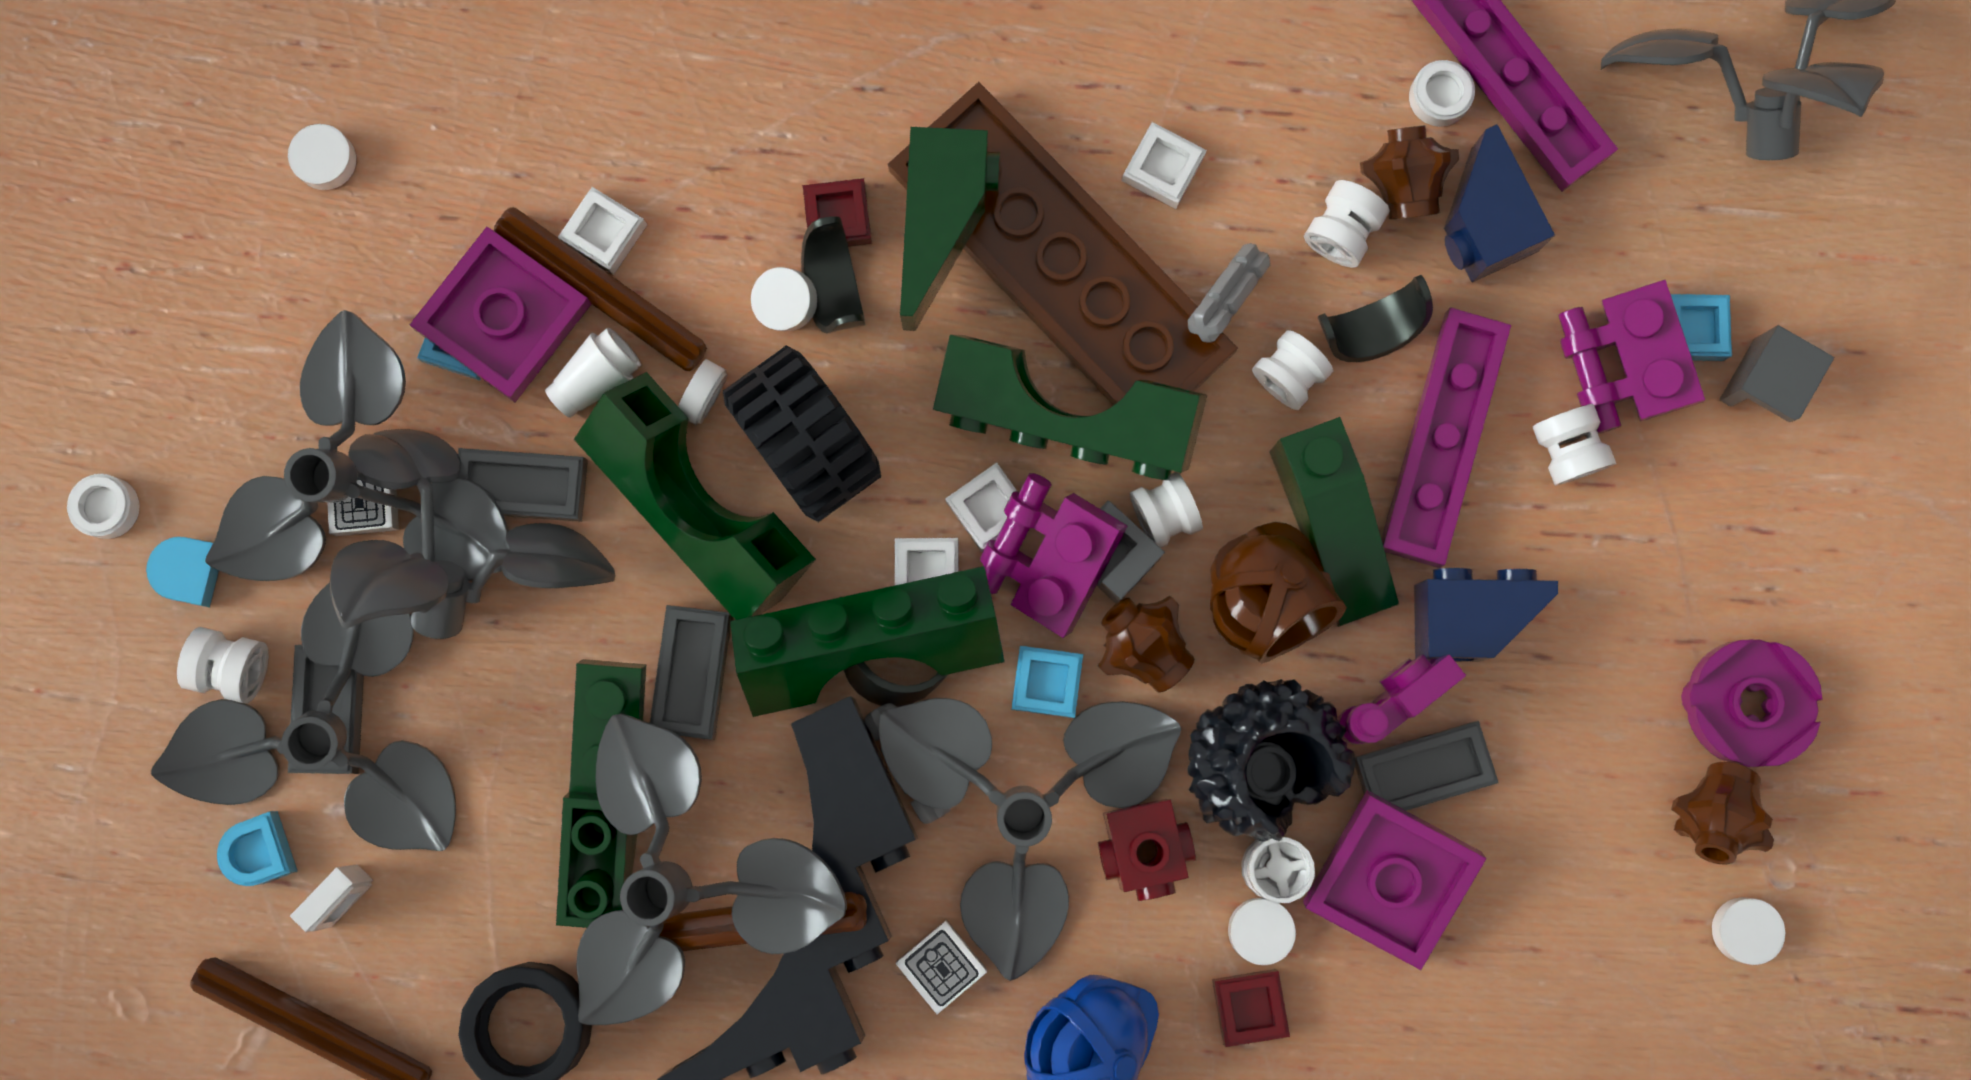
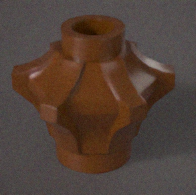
M1426 125L1387 130L1388 143H1383L1380 150L1374 156L1360 162V172L1373 181L1379 189L1383 201L1388 204L1390 210L1389 219L1413 218L1440 213L1439 197H1442L1443 185L1449 171L1459 161V149L1443 147L1432 137H1427Z
M1171 596L1150 604L1139 603L1136 605L1130 598H1125L1115 604L1106 613L1101 622V625L1108 633L1106 635V643L1104 644L1106 650L1098 667L1106 675L1123 674L1134 677L1144 684L1149 683L1158 693L1165 692L1175 686L1190 671L1195 660L1194 656L1185 648L1186 643L1180 633L1178 624L1179 604Z
M1717 762L1711 764L1707 768L1706 776L1700 781L1695 790L1673 800L1671 810L1680 816L1676 821L1674 830L1680 836L1692 838L1696 843V854L1702 859L1715 864H1732L1736 861L1738 854L1748 850L1769 851L1772 849L1774 838L1768 830L1771 828L1773 818L1763 809L1761 804L1760 776L1752 769L1737 763Z

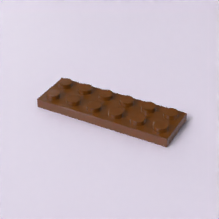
M980 82L976 83L929 126L930 128L988 130V152H1000L998 191H986L985 212L963 249L1113 405L1126 395L1136 380H1149L1195 391L1236 353L1238 347L1223 332L1220 333L1215 341L1207 343L1203 342L1199 335L1189 331L1188 319L1198 306ZM909 145L888 163L889 172L906 190Z

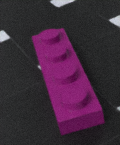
M1411 0L1462 66L1470 73L1473 80L1561 192L1602 164L1618 150L1501 0Z
M1452 307L1445 312L1381 538L1386 553L1436 568L1445 566L1510 333V324Z

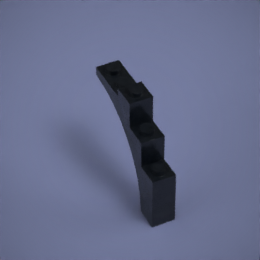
M852 696L791 723L808 775L814 822L812 851L832 869L841 884L843 892H854L865 898L867 904L866 925L859 931L820 935L809 945L797 951L783 954L774 975L744 1015L711 1045L670 1068L657 1080H722L746 1068L749 1077L753 1078L784 1063L786 1059L782 1051L790 1048L800 1072L817 1065L820 1074H825L851 1062L857 1057L853 1047L862 1043L865 1033L835 966L844 963L848 973L882 958L884 955L879 945L889 941L892 937L861 865L870 861L876 873L910 857L905 844L916 840L918 836L875 741L865 724L860 708Z

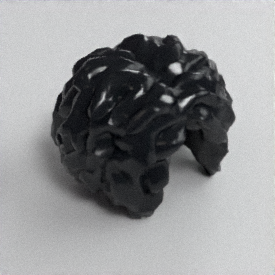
M1280 679L1274 682L1263 680L1257 685L1245 684L1239 687L1237 693L1226 696L1222 701V706H1218L1212 711L1207 709L1199 717V722L1196 723L1197 730H1193L1190 735L1192 743H1190L1188 754L1190 763L1187 771L1188 775L1193 777L1189 791L1195 793L1196 798L1200 799L1199 806L1203 813V820L1207 824L1219 822V826L1233 836L1245 834L1261 842L1269 838L1281 841L1282 837L1287 833V828L1292 824L1294 803L1316 805L1325 800L1328 795L1339 797L1345 790L1350 788L1355 768V753L1351 749H1347V742L1342 739L1346 733V727L1338 721L1336 708L1331 701L1324 702L1322 696H1318L1307 689L1301 691V685L1295 679L1286 681Z

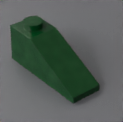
M910 127L900 318L903 330L916 331L984 214L986 191H998L1000 152H988V130Z
M1341 417L1279 439L1269 453L1299 529L1311 542L1324 572L1329 573L1335 592L1346 606L1343 616L1336 622L1337 626L1340 627L1398 605L1399 601L1365 478Z

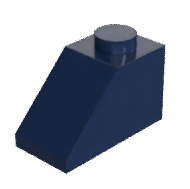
M1498 124L1487 128L1471 148L1444 227L1447 234L1444 239L1447 253L1459 270L1465 269L1472 283L1539 252L1555 236Z

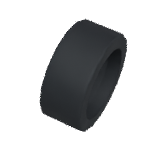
M526 962L494 972L476 986L462 1009L458 1032L463 1057L480 1080H559L576 1067L590 1044L592 1025L579 1022V984L573 976L554 965ZM523 987L540 989L553 997L561 1008L565 1023L563 1040L555 1054L543 1063L532 1066L514 1065L502 1058L491 1044L488 1031L490 1014L498 1000L508 992Z

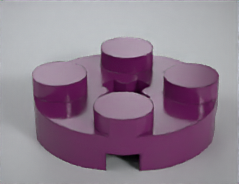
M1760 639L1732 641L1716 647L1707 653L1696 665L1690 682L1685 685L1681 695L1682 705L1687 711L1689 724L1699 742L1717 758L1746 767L1779 766L1795 759L1814 741L1821 721L1816 722L1819 712L1817 701L1823 700L1821 685L1817 675L1810 664L1798 652L1789 646L1777 642L1769 643ZM1744 689L1749 692L1764 691L1767 698L1761 704L1762 710L1765 712V716L1759 720L1753 714L1745 716L1740 707L1743 702L1741 693Z

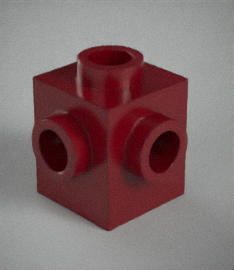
M1162 799L1104 812L1103 816L1109 839L1097 843L1106 881L1118 878L1120 890L1123 892L1135 890L1138 901L1160 898L1176 893L1174 881L1189 878L1186 863L1196 861V854L1189 825L1187 822L1176 823L1171 799ZM1151 839L1156 846L1155 856L1149 862L1141 863L1137 857V848L1141 842Z

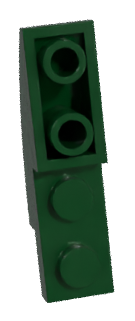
M582 659L576 664L569 792L563 797L556 913L557 926L587 928L599 916L615 910H623L620 902V893L625 880L633 872L637 834L628 835L621 833L605 817L599 804L596 790V762L603 732L613 715L626 714L643 721L647 664Z

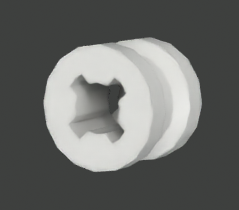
M1287 330L1277 341V351L1271 357L1261 358L1252 368V371L1259 383L1277 400L1291 409L1299 410L1308 400V390L1314 383H1323L1332 374L1333 368L1324 354L1309 340L1294 331Z
M1178 472L1172 473L1169 481L1163 480L1161 486L1152 490L1140 487L1130 492L1134 511L1144 533L1160 548L1167 546L1170 537L1180 532L1192 535L1203 529L1202 520L1193 496Z

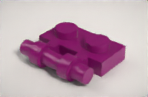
M1666 279L1603 299L1602 306L1607 318V325L1590 329L1583 307L1573 308L1558 315L1565 335L1560 340L1565 359H1573L1583 390L1577 393L1580 405L1582 407L1594 404L1601 422L1597 429L1598 434L1622 426L1615 403L1633 398L1640 422L1705 401ZM1615 345L1626 378L1608 383L1598 350Z
M1029 473L1020 492L1015 491L1011 494L1004 508L1007 518L996 540H989L980 556V561L985 567L991 594L998 593L1006 576L1013 578L1021 584L1010 605L1064 638L1073 632L1128 525L1075 493L1065 497L1059 510L1056 511L1043 503L1052 486L1051 482L1041 475ZM1030 528H1034L1045 535L1034 559L1019 551Z
M1424 654L1413 661L1410 658L1379 681L1386 691L1375 698L1372 703L1351 706L1341 712L1338 716V721L1346 727V733L1342 739L1353 745L1375 743L1382 740L1408 718L1417 716L1466 677V674L1450 654L1428 660Z

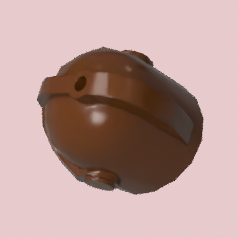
M1271 522L1263 524L1228 542L1219 550L1210 568L1211 582L1213 584L1210 594V610L1213 614V623L1219 635L1229 645L1239 649L1242 654L1257 659L1261 664L1269 662L1317 637L1332 627L1346 610L1344 602L1334 590L1329 573L1324 572L1311 542L1300 530L1287 523Z

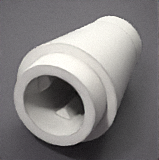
M606 328L599 335L591 333L553 380V383L545 389V392L551 402L565 416L571 418L578 411H582L599 401L605 392L633 379L632 373L641 367V363L629 345L615 331Z

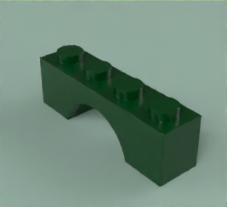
M950 335L933 410L951 414L949 425L959 429L986 434L988 424L1010 429L1009 440L1021 445L1046 449L1048 440L1072 445L1071 457L1107 465L1109 456L1112 455L1134 461L1132 472L1169 481L1172 471L1182 473L1189 470L1207 395L1149 380H1136L1126 395L1104 412L1092 416L1071 414L1051 404L1038 391L1028 371L1025 350L966 335Z
M647 372L605 392L575 436L574 440L735 620L761 615L782 601L814 563L816 558L774 512L760 517L741 516L721 506L706 492L694 473L687 452L686 434L689 418Z
M984 566L730 621L736 674L753 717L815 704L822 688L831 678L853 665L880 658L912 659L931 666L942 676L1005 662Z

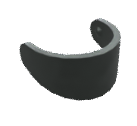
M838 216L818 219L807 228L801 251L802 273L812 281L817 293V307L812 318L817 327L824 333L865 325L842 220Z
M1419 275L1414 277L1405 287L1376 302L1336 316L1327 317L1324 313L1318 316V320L1329 347L1336 358L1346 362L1370 361L1399 350L1424 330L1432 317V296L1424 277Z
M865 662L844 670L849 684L867 701L880 706L892 703L896 707L909 705L925 698L948 676H942L937 672L929 681L917 685L904 686L881 679L870 670Z

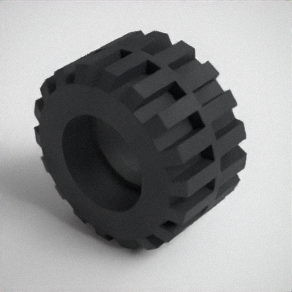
M787 345L723 390L725 406L805 516L819 523L881 478L879 461L873 450L807 359L795 349Z

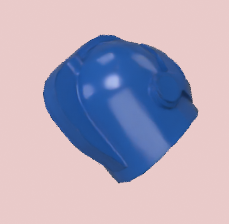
M1088 975L1078 980L1074 985L1060 993L1058 997L1051 999L1043 1006L1032 1021L1027 1031L1024 1052L1027 1080H1137L1140 1069L1149 1054L1157 1028L1159 1012L1155 998L1145 989L1103 975Z

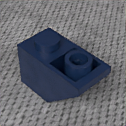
M1468 568L1434 569L1433 579H1427L1414 585L1415 659L1422 654L1428 660L1450 654L1455 662H1480L1495 658L1558 594V581L1537 580V570L1534 569L1498 570L1497 580H1473L1472 569Z

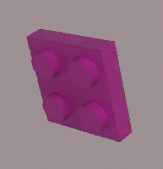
M486 227L409 325L421 336L516 403L588 310L591 303L583 294L492 229Z
M1366 790L1303 902L1306 909L1422 970L1487 858L1482 851Z

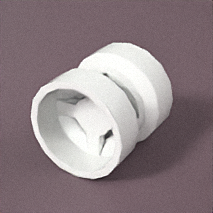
M1338 180L1325 199L1327 205L1323 216L1313 219L1304 235V239L1314 251L1326 259L1341 266L1353 268L1359 265L1368 249L1366 243L1370 232L1380 229L1390 210L1383 199L1371 190L1351 181Z
M1594 404L1569 410L1532 426L1538 443L1548 448L1552 459L1548 469L1555 486L1588 476L1617 464L1610 446L1602 443L1598 435L1597 429L1601 422ZM1583 436L1587 437V439L1568 445L1561 449L1559 447V445L1576 440Z
M198 627L188 636L181 650L177 666L178 684L181 688L205 693L210 689L219 690L224 699L248 704L255 698L264 681L269 659L268 647L265 642L244 637L235 642L226 640L223 632Z
M1282 837L1281 841L1271 838L1263 842L1255 840L1246 849L1241 861L1242 876L1246 885L1256 895L1275 903H1291L1302 898L1311 888L1315 877L1314 861L1310 852L1300 842L1288 837Z

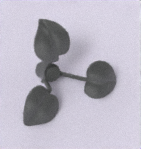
M1896 0L1785 1L1786 13L1808 16L1795 68L1779 69L1764 74L1762 85L1766 88L1756 90L1755 99L1750 103L1746 102L1727 47L1718 44L1719 35L1711 32L1692 29H1660L1633 36L1613 47L1602 58L1601 70L1614 62L1682 65L1699 62L1708 58L1713 59L1721 67L1734 103V121H1747L1746 156L1757 160L1788 159L1799 154L1800 96L1833 105L1862 117L1871 97L1880 88L1884 80L1883 69L1873 65L1823 62L1808 66L1818 27L1828 18L1856 20L1879 14L1892 7Z
M343 310L326 325L308 354L300 379V398L309 419L323 426H334L342 423L341 428L330 437L320 438L318 442L319 449L306 448L294 453L286 463L284 478L261 476L247 481L236 490L224 509L217 536L205 559V562L212 568L235 577L255 581L285 580L305 573L319 560L326 544L323 528L310 516L318 509L317 502L337 503L348 497L371 501L416 515L404 531L403 546L409 555L417 552L423 554L421 504L357 484L358 475L354 462L346 454L337 451V447L354 434L355 422L364 425H378L389 419L401 404L406 386L405 370L394 349L355 313ZM456 478L451 482L431 483L433 489L435 561H449L459 565L464 570V576L468 581H472L494 550L505 549L504 539L509 531L506 520L491 495L481 486L470 480ZM502 565L498 566L493 573L501 572Z
M391 429L374 434H364L350 445L348 457L354 462L357 475L364 482L386 489H405L417 486L421 497L423 554L417 552L409 555L398 544L385 540L360 541L340 550L334 558L331 567L330 595L336 615L343 629H348L374 618L411 613V626L419 634L434 639L454 637L462 630L467 602H480L482 588L494 570L502 565V572L507 579L535 588H567L615 581L614 568L586 537L562 525L534 523L509 530L504 539L505 549L494 550L472 583H470L464 576V570L459 565L449 561H435L433 489L431 483L451 482L458 478L460 459L454 448L435 435L411 429Z
M330 582L315 596L309 605L301 626V642L305 655L312 662L319 665H339L334 680L323 699L318 703L317 710L309 711L293 721L284 731L282 738L277 736L266 738L267 728L265 720L252 706L228 699L208 702L192 711L180 723L168 746L151 769V775L156 780L184 796L214 804H243L264 795L276 783L279 776V767L276 758L270 750L277 749L280 754H284L290 764L302 770H317L326 766L331 761L339 767L350 765L363 769L365 772L355 777L346 789L344 795L345 815L352 830L359 837L378 847L392 850L426 849L443 851L450 844L456 820V799L450 776L444 764L428 748L405 740L395 741L384 748L378 756L376 763L366 756L348 753L343 749L347 740L346 727L343 721L336 714L332 713V710L349 678L351 668L361 675L371 677L383 675L391 671L409 653L413 642L414 629L410 623L411 613L374 618L348 629H343L332 603Z
M932 698L909 705L889 708L881 714L879 719L881 749L890 772L904 792L922 805L932 808L949 809L961 802L967 792L970 781L979 787L992 803L997 805L996 815L999 830L1008 842L1016 845L1013 866L1001 861H993L982 865L966 881L960 901L962 920L971 939L990 958L1005 979L1009 981L1015 980L1033 968L1051 949L1062 931L1067 918L1069 895L1061 873L1054 866L1045 863L1025 866L1029 846L1041 842L1050 831L1052 825L1050 807L1057 804L1065 791L1082 776L1085 789L1090 797L1105 806L1126 808L1137 805L1150 797L1165 777L1173 749L1181 733L1180 724L1169 715L1150 706L1132 702L1100 703L1082 711L1072 720L1064 733L1063 739L1066 752L1077 766L1068 770L1047 793L1042 794L1030 786H1016L1003 793L985 776L977 772L991 755L992 737L983 716L965 702L952 698Z
M616 714L609 719L599 744L596 762V790L599 804L610 824L621 833L636 835L646 831L654 824L656 831L647 853L642 854L640 857L643 869L631 874L621 888L620 902L623 910H615L596 918L586 928L580 940L576 963L579 983L578 1018L580 1023L587 1025H611L638 1019L657 1010L675 995L684 977L685 956L677 943L659 935L664 927L663 922L682 912L689 902H697L701 899L722 895H737L732 907V920L737 932L751 947L770 954L790 953L809 945L831 925L843 918L847 910L845 894L832 869L808 847L792 840L769 838L746 846L740 852L737 860L739 882L727 881L704 886H692L688 873L681 866L669 861L661 862L659 856L670 829L667 817L682 815L695 804L702 783L701 766L696 753L685 739L671 730L626 714Z

